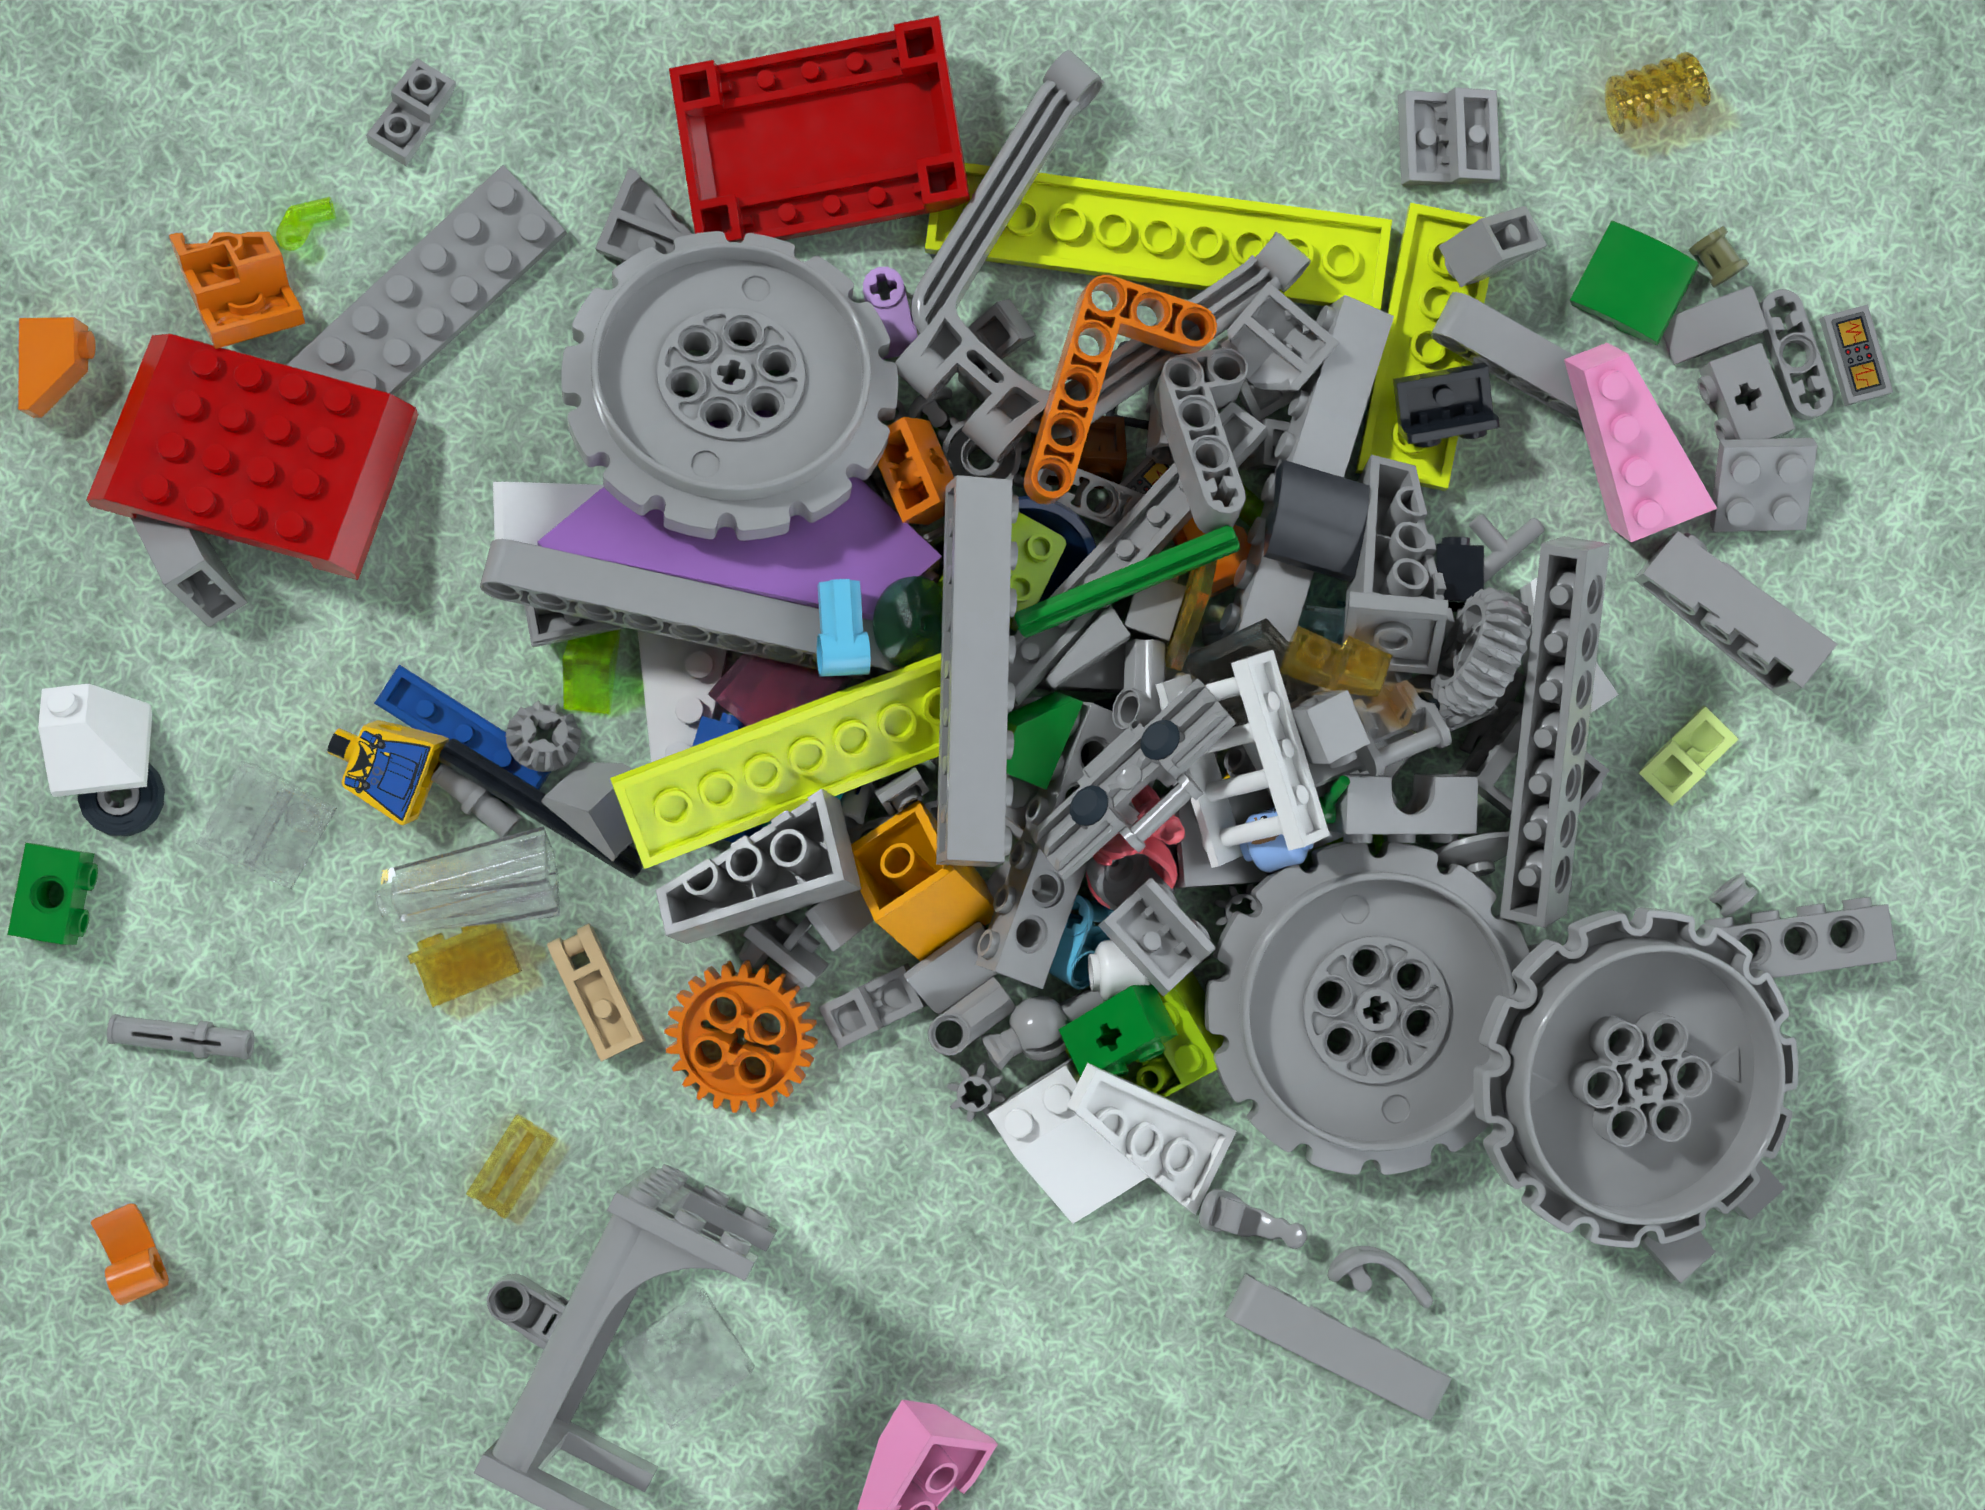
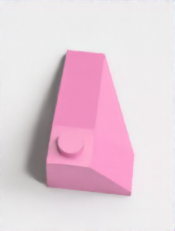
M902 1400L878 1440L857 1510H939L937 1506L955 1487L965 1494L975 1483L998 1444L992 1437L936 1404Z

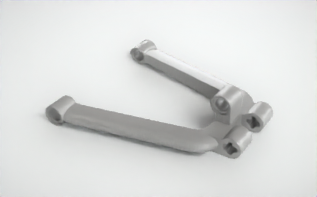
M1071 50L1062 53L1047 70L1043 78L1044 84L1035 93L918 283L912 298L911 313L914 325L920 335L895 362L898 375L927 401L932 400L939 394L957 372L958 381L983 402L965 423L962 432L997 463L1011 452L1027 432L1037 435L1050 390H1044L1035 386L1006 365L977 339L960 319L956 309L1069 122L1078 112L1091 103L1104 84L1101 77ZM1275 232L1256 257L1252 255L1244 264L1189 301L1204 306L1215 316L1217 323L1215 338L1233 324L1268 282L1282 292L1287 291L1303 274L1311 260L1282 234ZM1182 321L1181 328L1183 334L1190 340H1200L1201 333L1199 327L1192 321ZM1134 339L1113 351L1091 424L1161 375L1165 362L1170 357L1179 354ZM1071 380L1065 384L1066 394L1071 399L1076 401L1085 400L1086 391L1080 382ZM1056 424L1051 428L1053 439L1066 438L1072 435L1068 427Z

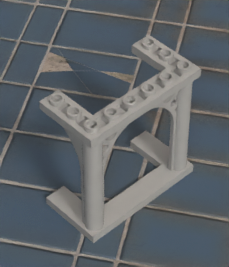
M663 1164L662 1168L658 1169L652 1167L618 1190L607 1209L608 1212L613 1214L505 1428L500 1437L482 1455L474 1474L544 1510H619L542 1471L559 1449L645 1492L658 1466L572 1423L571 1420L640 1285L658 1275L689 1268L719 1270L730 1273L745 1281L758 1258L757 1255L749 1252L751 1246L754 1245L766 1252L777 1232V1229L769 1226L772 1218L752 1207L747 1206L744 1213L727 1204L730 1197L725 1193L708 1185H705L703 1191H700L686 1184L688 1175L666 1164Z

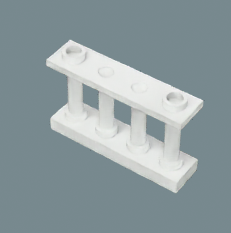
M1273 650L1231 663L1235 677L1205 685L1218 701L1241 695L1249 721L1247 724L1230 728L1186 770L1204 793L1197 800L1192 797L1191 803L1202 835V845L1207 852L1211 868L1221 866L1243 856L1240 849V844L1283 834L1289 851L1306 847L1330 836ZM1190 673L1156 684L1161 711L1193 683ZM1255 742L1263 769L1222 779L1214 752ZM1269 788L1278 816L1236 825L1228 798Z

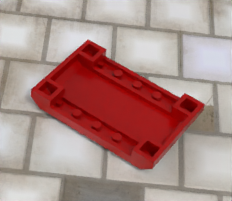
M939 16L894 24V31L717 65L714 60L669 68L695 234L721 231L725 233L728 242L741 243L747 233H754L784 241L949 210L970 201L942 23Z
M170 333L152 335L86 501L93 508L136 519L137 514L310 561L315 569L358 580L419 414L416 407L387 392L229 349H215L213 345Z

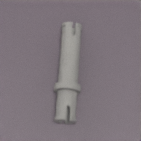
M114 1014L108 1023L107 1041L109 1044L119 1043L193 1052L197 1058H208L212 1054L248 1060L254 1048L253 1030L214 1027L213 1022L200 1021L198 1025Z

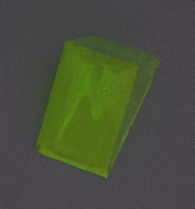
M621 629L568 640L562 658L564 710L610 715Z

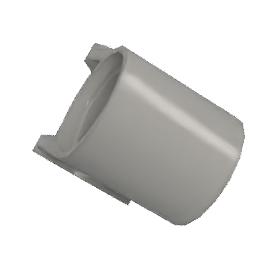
M515 1273L501 1277L490 1289L487 1296V1307L494 1318L523 1334L525 1338L538 1347L545 1349L569 1300L556 1292L546 1290L527 1277ZM506 1286L517 1288L523 1297L522 1306L518 1308L506 1307L500 1299L501 1288ZM553 1314H556L557 1317L555 1321L553 1322L550 1329H547L546 1326L548 1322L550 1321Z

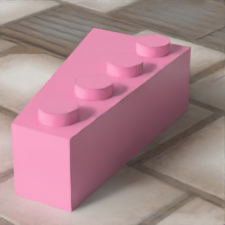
M1605 343L1564 359L1608 520L1614 531L1628 541L1634 542L1717 509L1628 353L1609 343Z

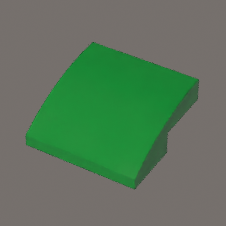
M1611 220L1573 292L1570 302L1572 306L1584 312L1613 322L1616 329L1658 346L1699 267V263L1651 236Z

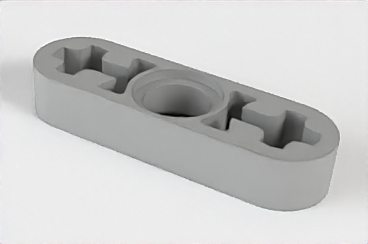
M1775 290L1767 295L1759 304L1768 327L1763 332V336L1790 412L1799 419L1812 420L1827 412L1831 407L1833 391L1801 299L1790 290ZM1776 300H1778L1781 307L1789 306L1791 313L1785 317L1788 331L1797 326L1799 331L1790 333L1781 340L1777 339L1776 334H1780L1785 330L1780 317L1772 318L1770 315V310L1776 306ZM1796 343L1805 350L1806 361L1803 366L1792 367L1785 362L1783 349L1786 344ZM1812 369L1814 376L1805 379L1810 393L1818 392L1820 395V400L1814 403L1815 409L1813 410L1809 403L1801 404L1799 396L1805 393L1802 379L1796 383H1793L1791 377L1800 376Z

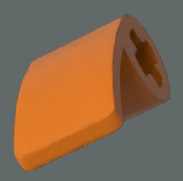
M127 1204L91 1221V1225L112 1264L105 1268V1278L108 1288L118 1304L123 1306L168 1285L169 1278L146 1221L136 1204Z

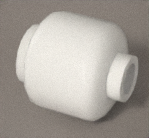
M1112 940L1102 941L1097 946L1095 953L1088 955V974L1092 992L1099 991L1104 1001L1131 985H1150V981Z

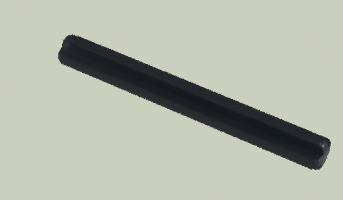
M450 739L441 750L438 759L444 765L626 876L635 878L640 873L643 865L635 848L629 845L614 861H611L541 802L546 795L545 793L456 739Z

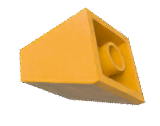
M917 800L851 844L862 888L860 892L874 921L920 962L976 922L980 921L984 926L991 922L995 911L993 907L994 898L984 879L973 866L936 864L937 820L920 800Z

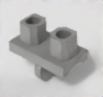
M785 914L778 922L772 918L751 924L743 934L747 940L743 945L739 958L743 961L750 960L752 968L759 970L771 957L783 967L779 975L781 973L786 974L782 985L786 991L797 985L800 987V990L805 986L809 988L829 965V963L814 952L821 943L807 933L813 925L807 916L799 925Z

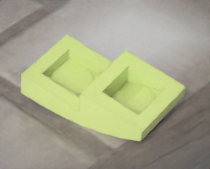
M1703 705L1638 773L1673 806L1706 774L1705 771L1739 739Z

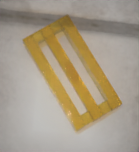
M516 1114L466 1195L472 1199L479 1200L486 1208L493 1209L500 1217L508 1218L558 1138L522 1115ZM522 1127L527 1130L526 1135L489 1193L487 1194L481 1189L520 1128ZM538 1137L543 1143L505 1203L499 1202L496 1199L535 1138Z

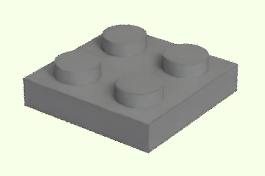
M1813 438L1720 440L1712 497L1717 509L1710 513V526L1713 532L1806 530L1818 447Z
M1350 592L1340 666L1436 675L1448 617V600L1430 599L1422 596L1383 595L1376 592Z

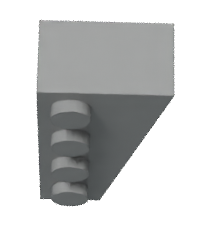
M1371 455L1357 482L1370 485L1369 503L1363 544L1355 577L1351 582L1347 581L1345 622L1350 592H1376L1383 595L1422 596L1430 599L1444 600L1443 594L1446 590L1443 573L1437 572L1433 556L1436 551L1434 537L1428 534L1424 520L1427 516V510L1416 466ZM1448 608L1443 640L1455 623L1451 608Z
M1677 531L1668 536L1635 576L1634 580L1774 694L1781 695L1803 688L1838 644L1745 579L1734 567L1721 562L1707 552L1706 545L1690 533L1683 535Z
M820 789L807 797L809 801L791 812L788 810L771 819V824L750 837L743 836L730 844L731 848L712 860H704L657 889L656 894L665 935L682 943L689 944L861 890L840 800L824 789Z

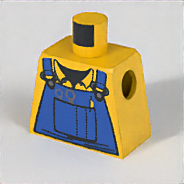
M376 720L365 724L360 730L359 736L341 728L337 729L329 742L327 752L348 762L341 781L345 789L396 823L404 826L418 819L433 783L431 777L440 765L439 754L449 741V738Z

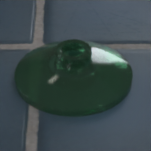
M920 576L900 578L891 583L877 601L873 615L874 637L883 656L898 668L941 653L943 589L934 581ZM922 617L925 621L924 630L921 628Z

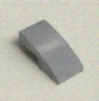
M1749 286L1673 315L1663 334V338L1672 363L1676 365L1716 351L1720 347L1763 333L1768 327L1753 286Z
M908 963L818 1007L838 1049L927 1006L926 1002L904 977L905 972L911 969Z

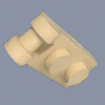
M590 923L578 928L576 935L564 941L559 937L547 943L551 957L600 1061H604L646 1041ZM585 951L591 963L576 970L571 957Z

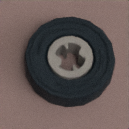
M149 763L147 787L130 788L132 795L124 799V807L118 808L120 802L111 801V793L118 790L78 794V804L83 817L94 829L110 836H131L145 831L157 820L164 806L165 788L160 774Z

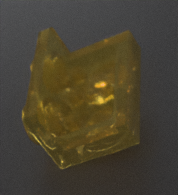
M483 915L459 925L462 933L445 940L443 933H439L416 943L419 951L411 953L407 957L410 964H415L432 1008L522 972L502 920H492L489 922L487 916Z

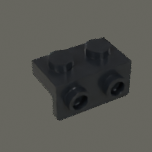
M1484 362L1393 379L1398 429L1408 444L1424 448L1436 446L1442 442V438L1459 436L1462 439H1476L1487 435V430L1500 427L1499 417L1493 412L1489 367Z

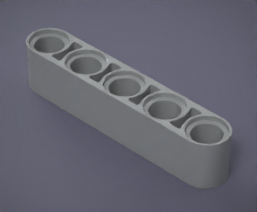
M1452 292L1430 335L1432 339L1473 364L1484 362L1489 367V373L1582 425L1564 359L1574 355L1479 300L1463 293Z
M1247 1273L1244 1274L1224 1315L1236 1324L1429 1421L1432 1420L1452 1377L1438 1369L1435 1371L1427 1367L1422 1361L1397 1348H1394V1350L1380 1343L1381 1340L1355 1327L1350 1328L1340 1323L1339 1319L1312 1305L1308 1307L1297 1301L1296 1297L1270 1284L1267 1286L1255 1280L1254 1276Z

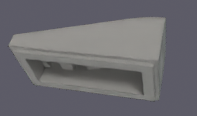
M1111 606L1098 616L1048 674L1044 684L1049 692L1051 690L1054 692L1129 641L1130 633Z

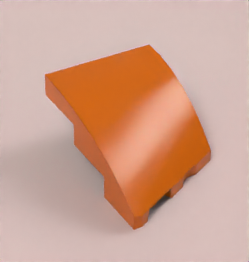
M214 232L213 237L207 243L185 244L183 233L169 235L185 282L215 349L305 324L302 308L289 286L282 254L270 232H246L242 234Z

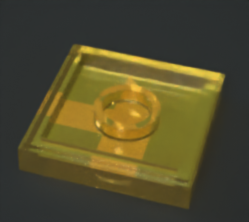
M1217 560L1190 572L1186 583L1187 588L1168 642L1164 661L1167 667L1181 671L1210 598Z

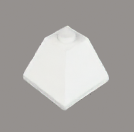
M92 684L42 689L38 730L52 796L60 797L147 787L152 724L151 705Z

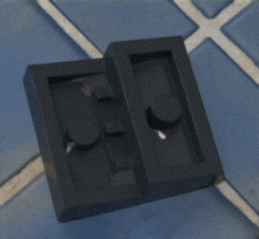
M1283 460L1276 469L1274 508L1268 514L1265 521L1263 557L1351 582L1355 577L1363 544L1370 485Z

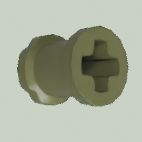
M1725 226L1705 236L1689 249L1692 256L1698 255L1712 276L1710 283L1713 288L1735 276L1749 265L1746 259L1739 258L1725 237L1728 233Z

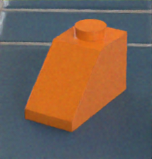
M75 317L19 318L18 410L33 418H42L88 372V359L94 358L96 344L92 331H88L87 325Z

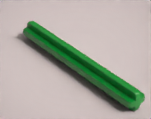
M1226 525L1017 611L1015 613V622L1023 637H1031L1238 552L1240 543L1234 529L1230 525Z

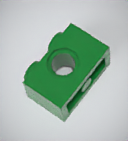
M25 842L7 935L61 945H77L78 937L84 936L89 924V911L84 909L87 891L94 889L98 878V865L93 863L95 853ZM58 882L63 887L64 899L59 906L55 907L50 902L49 891Z

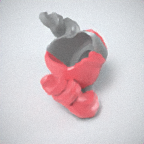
M1149 785L1145 786L1131 799L1132 804L1140 813L1135 823L1161 800L1156 791ZM1175 814L1144 841L1146 847L1139 853L1118 832L1089 859L1086 867L1088 888L1101 905L1111 910L1117 909L1149 878H1152L1157 884L1164 885L1174 894V886L1178 876L1177 867L1166 844H1177L1184 839L1185 829L1180 819L1175 817Z

